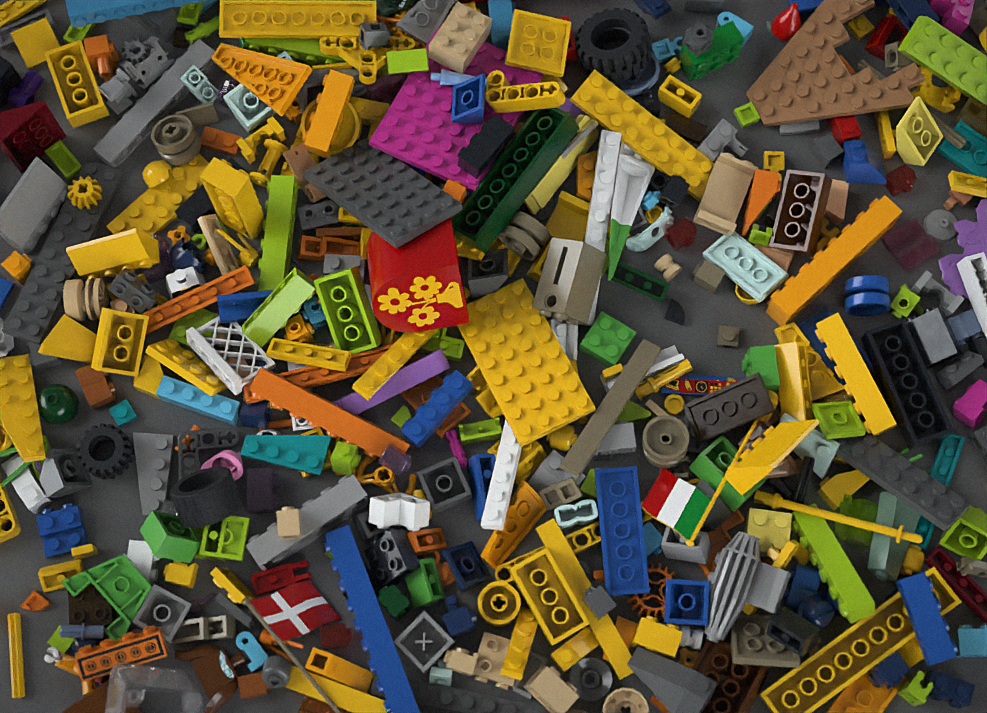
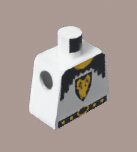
M194 267L178 269L166 276L167 289L171 300L206 284L204 276L198 273Z

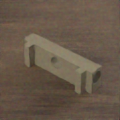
M963 557L956 563L957 571H960L962 576L972 574L987 578V562Z

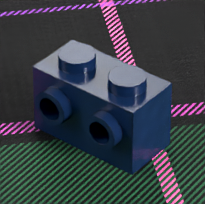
M896 651L867 671L869 674L868 679L875 687L878 686L879 689L885 686L889 689L904 680L902 676L910 669Z
M934 669L926 673L923 689L930 682L933 683V688L929 692L928 698L949 702V706L957 709L970 706L975 684Z

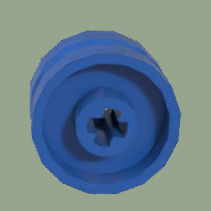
M865 275L850 278L843 283L844 294L847 296L844 301L847 314L873 316L883 314L891 309L890 297L886 295L890 291L887 278L877 275Z

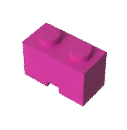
M981 379L975 384L972 383L967 388L966 394L962 398L956 399L953 404L954 417L973 430L984 420L982 415L987 411V383Z

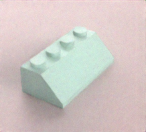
M286 51L277 56L293 61ZM239 84L223 96L236 119L248 133L276 113L242 84Z

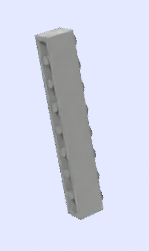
M200 39L191 44L187 52L183 56L178 57L174 65L162 74L161 79L156 84H152L148 92L136 101L135 106L130 111L125 112L122 119L109 129L108 134L103 139L97 141L93 148L97 157L108 166L116 169L152 132L153 127L161 119L165 118L190 92L180 80L187 70L194 64L206 75L216 65L211 59L215 51Z

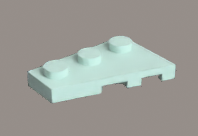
M784 413L779 423L799 420ZM813 429L793 451L802 460L804 456L814 457L813 471L823 479L840 443L833 439L826 440L821 432Z

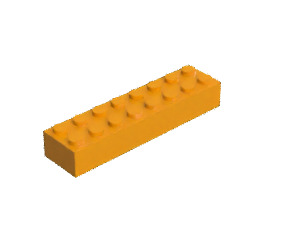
M886 195L880 200L876 198L869 205L870 208L866 212L862 211L855 218L856 221L852 225L849 223L843 228L842 234L838 238L835 236L829 241L824 251L822 249L814 255L810 264L805 263L799 269L796 277L791 276L785 282L782 290L777 289L770 296L771 299L767 302L769 306L766 313L780 327L792 321L894 226L903 211Z

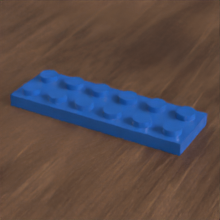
M637 466L595 469L606 592L609 596L648 594L650 589Z

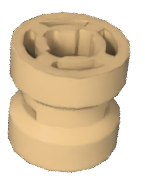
M669 253L662 256L654 265L657 271L663 273L666 281L673 279L682 269L678 263H674L673 257Z

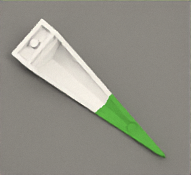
M622 141L619 147L612 195L608 281L613 278L629 231L655 170L654 166Z

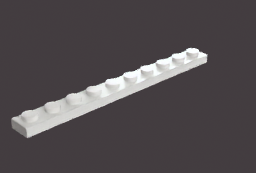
M602 130L600 133L584 241L602 252L605 250L622 134ZM600 280L588 323H579L580 325L592 326L594 324Z

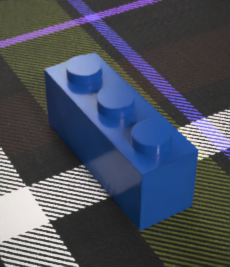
M494 453L475 454L467 461L476 522L482 521L496 462Z

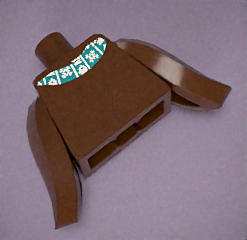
M203 645L183 651L174 650L175 659L192 664L208 698L211 699L204 713H217L237 690V677H240L236 668L246 663L242 652L240 651L230 657L226 650H222L216 645Z

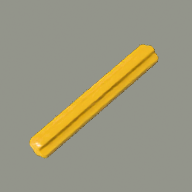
M19 613L8 614L12 697L22 698L25 697L21 616Z

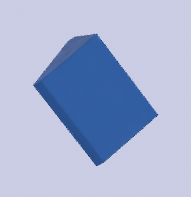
M484 74L453 87L452 122L482 125L485 98Z

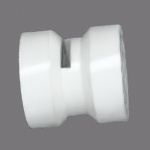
M682 625L680 631L683 634L679 646H691L692 649L699 651L704 630L699 628L694 630L690 629L687 625Z

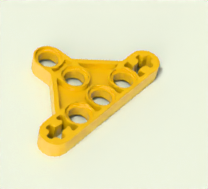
M324 36L319 42L322 54L338 55L359 70V80L363 84H372L376 81L377 70L388 63L387 52L415 49V41L410 37L390 36V41L387 44L391 45V48L380 46L378 48L371 47L368 50L363 49L359 42V36ZM351 44L353 46L350 48H346L343 45ZM370 58L372 61L364 62L363 59ZM369 72L373 75L370 77H366L363 74Z

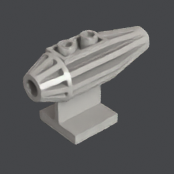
M739 531L721 552H717L714 560L717 566L714 572H710L707 580L710 584L708 624L704 627V633L707 634L706 639L719 643V640L725 639L746 603L771 613H777L791 575L788 571L761 562L760 538Z

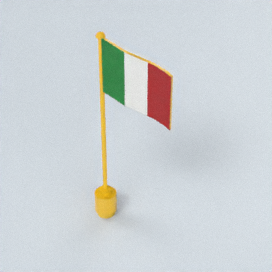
M767 390L774 408H776L778 395L771 390ZM773 413L754 420L732 463L739 459L758 422L769 420ZM662 468L641 506L651 517L674 529L686 540L687 546L692 547L694 546L693 541L727 480L723 477L714 496L710 499L695 486L674 476L666 468Z

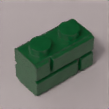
M386 585L379 591L378 594L380 596L378 600L395 621H399L411 611L410 602L395 585Z

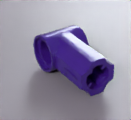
M28 70L19 86L12 88L10 91L8 102L17 107L34 103V95L44 81L43 77L32 70Z

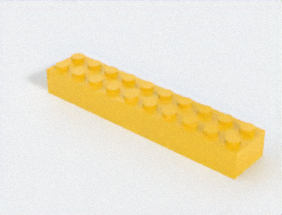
M935 567L925 572L926 576L931 578L933 583V589L931 590L934 597L939 599L941 604V610L939 611L941 616H943L960 604L961 601ZM897 592L875 608L874 615L856 622L800 663L799 668L792 669L759 693L758 696L771 713H812L916 635L900 592Z

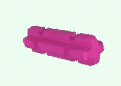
M449 430L445 433V437L450 442L449 447L453 456H456L460 468L464 469L468 465V458L465 457L466 453L461 441L457 439L459 436L456 430Z

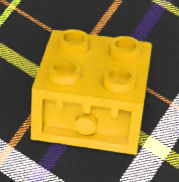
M501 439L487 450L488 453L495 454V460ZM536 440L522 447L514 480L518 486L522 480L525 481L548 457L541 444Z

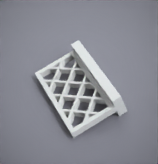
M218 316L196 330L193 327L186 330L189 346L235 396L242 392V387L255 379L260 367L255 366L256 360L265 361L267 365L263 367L269 370L276 367L275 362L271 358H267L262 348L243 334L242 327L237 322H231L229 328L218 327L220 323V317ZM206 331L214 332L213 338L203 337L202 333ZM217 332L228 333L227 339H217ZM231 334L241 335L242 341L230 340ZM214 345H226L225 351L215 350ZM229 345L240 346L239 353L229 352ZM243 347L253 348L254 354L242 353ZM226 358H238L237 364H229ZM241 358L253 359L252 366L240 365ZM239 370L251 371L250 375L244 379L238 374Z

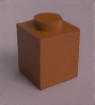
M262 672L237 677L241 699L248 700L270 695L269 689H272V687L263 682Z

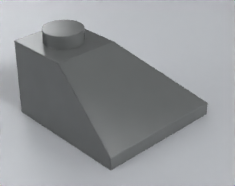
M507 248L487 251L482 261L468 258L467 281L473 299L496 292L508 278Z
M48 449L46 451V459L44 460L40 475V482L46 498L63 497L92 486L87 470L80 464V459L77 457L78 449Z

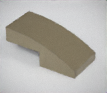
M573 477L559 481L538 492L548 511L583 496Z

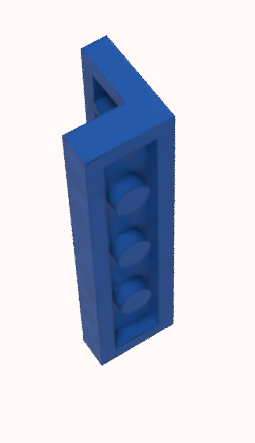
M274 290L218 295L220 324L246 321ZM301 309L298 311V313H296L295 315L292 314L291 316H297L298 314L302 315Z

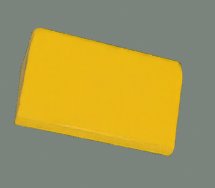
M82 559L40 568L38 576L43 593L66 588L61 583L63 580L84 572Z

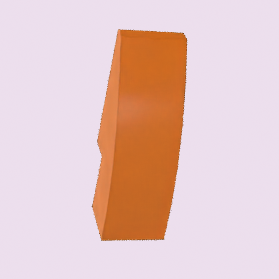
M302 235L298 240L297 259L324 262L325 254L361 256L360 242L327 236L316 238Z

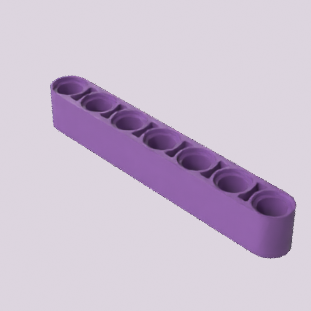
M442 348L401 367L368 401L359 393L353 391L333 401V403L357 415L447 370L451 366Z

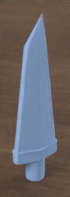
M441 69V73L431 72L430 80L440 81V85H458L476 76Z

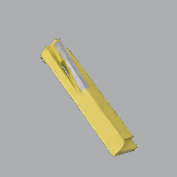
M580 114L575 119L580 127L576 132L577 136L571 142L569 141L524 201L532 214L536 215L539 209L544 208L575 168L578 157L585 155L599 135L596 128L598 125L596 120L590 119L589 116Z

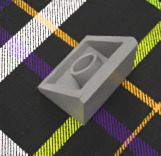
M154 584L132 622L142 628L153 625L155 628L161 626L165 640L171 642L192 604Z

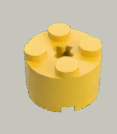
M495 581L489 583L479 594L478 611L485 623L493 627H505L513 623L518 617L521 605L520 596L510 584L503 581ZM497 600H501L503 604L505 603V605H502V609H497V606H493V604H496Z

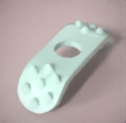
M665 206L664 212L660 214L661 217L641 234L638 233L636 236L627 238V248L634 252L647 250L672 228L674 220L669 207ZM659 227L658 234L652 237L653 229Z

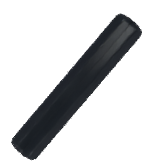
M803 457L792 502L804 503L815 463L814 457Z

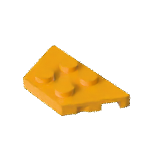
M598 150L579 156L577 159L576 196L589 202L591 201Z

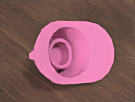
M232 450L221 451L201 466V470L210 467H226L230 469L233 479L236 481L243 475L241 452L236 453Z

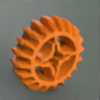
M653 562L649 563L648 575H658L663 579L658 582H653L649 579V589L651 586L657 588L661 585L657 591V596L650 594L646 597L648 594H644L639 599L638 595L635 594L627 599V603H635L631 607L632 611L636 610L637 607L640 609L637 614L638 616H641L644 611L646 616L653 614V617L658 619V613H660L664 619L665 596L662 593V588L666 585V579H672L676 575L675 571L670 575L667 573L670 568L669 566H666L663 571L661 570V563H658L657 568H654ZM654 600L658 604L660 603L662 607L652 608L644 603Z

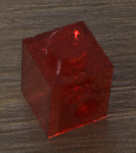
M904 163L886 174L887 182L883 185L894 198L902 192L906 194L912 190L917 177L914 170Z
M684 217L665 230L664 237L676 252L683 246L687 248L695 242L697 228L692 221H688Z
M345 623L319 627L321 645L324 651L350 647L349 641L353 640L351 628H347Z

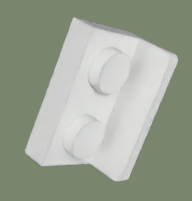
M555 320L547 321L568 359L577 360L578 326L560 323Z

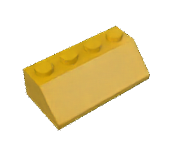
M136 228L66 248V252L79 276L85 279L93 278L94 281L96 278L116 277L124 268L134 272L135 269L150 268L153 264L160 263L158 240Z

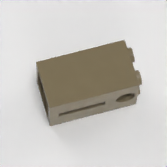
M552 237L532 308L538 310L539 315L551 317V320L559 321L560 323L563 320H567L566 323L576 326L579 323L587 324L607 254L582 241Z

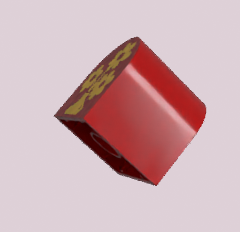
M451 217L398 248H394L374 231L371 233L367 241L366 250L374 315L383 325L395 331L414 333L470 323Z

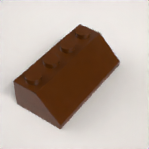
M787 169L769 247L794 255L814 257L833 181L825 173Z

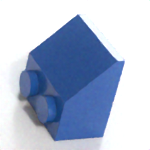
M844 141L841 163L846 183L886 184L887 180L881 158L864 141Z
M666 579L664 623L707 625L709 581Z

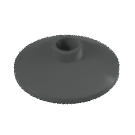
M587 657L579 660L572 667L569 682L577 689L575 693L580 699L597 701L606 696L610 691L612 673L607 664L602 660ZM588 676L594 678L593 684L587 683L586 678Z

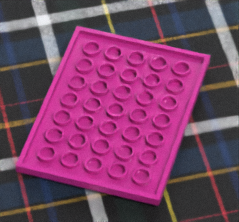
M437 29L434 32L433 36L431 37L430 41L425 47L427 49V52L429 51L430 42L432 41V39L434 38L439 29ZM485 41L463 73L471 76L484 74L487 79L491 72L500 70L505 75L510 86L540 83L544 76V73L505 65L507 51ZM428 58L429 71L410 72L371 137L369 145L445 181L448 179L452 181L457 180L464 184L466 191L472 193L476 191V187L494 165L498 156L476 179L458 167L457 155L459 151L470 144L471 137L482 130L481 128L487 119L491 120L496 115L515 128L524 111L495 113L486 98H484L482 125L452 122L453 87L456 85H440V81L430 80L431 72L441 73V69L451 72L455 71Z

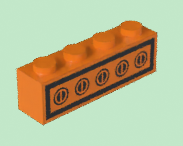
M154 625L142 629L143 632L137 634L129 632L122 635L121 639L114 641L112 638L100 642L98 646L91 647V645L79 648L74 659L81 681L85 682L166 657L169 650L161 626L156 628Z

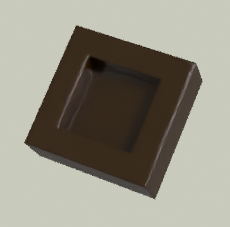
M176 27L173 46L175 48L188 49L191 44L186 40L185 33L193 29Z

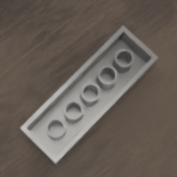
M354 474L350 477L349 475L344 476L338 481V485L333 488L328 487L320 493V497L315 500L310 499L302 505L303 508L299 510L301 514L302 538L280 540L277 522L267 528V532L264 534H257L249 539V543L245 546L263 571L274 568L370 504L368 495Z

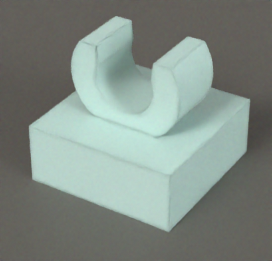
M439 660L438 668L431 667L429 684L450 687L452 670L445 668L446 663L443 660Z

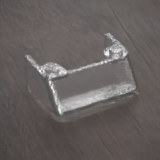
M118 663L111 669L105 713H125L126 707L139 706L144 698V690L182 694V713H202L203 698L192 674L187 670L131 663Z

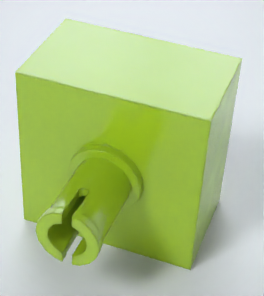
M970 505V508L946 532L943 531L939 544L962 557L980 561L987 553V514L982 509L974 508Z

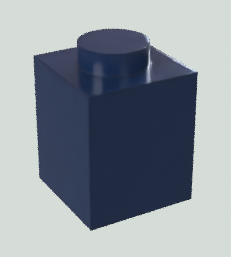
M244 400L243 406L241 405L238 410V416L241 418L243 426L267 429L272 415L269 401L263 400L247 405L246 400Z

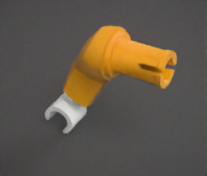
M55 647L47 649V652L52 653L54 656L45 655L44 660L47 663L56 661L55 666L80 677L74 659L75 656L65 653L59 655L58 649ZM95 679L82 682L83 696L96 688Z

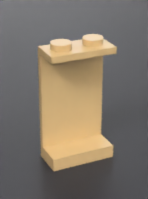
M721 152L716 159L693 222L730 237L737 226L735 224L755 169H758V167L754 166L750 161H741L735 158L731 153Z

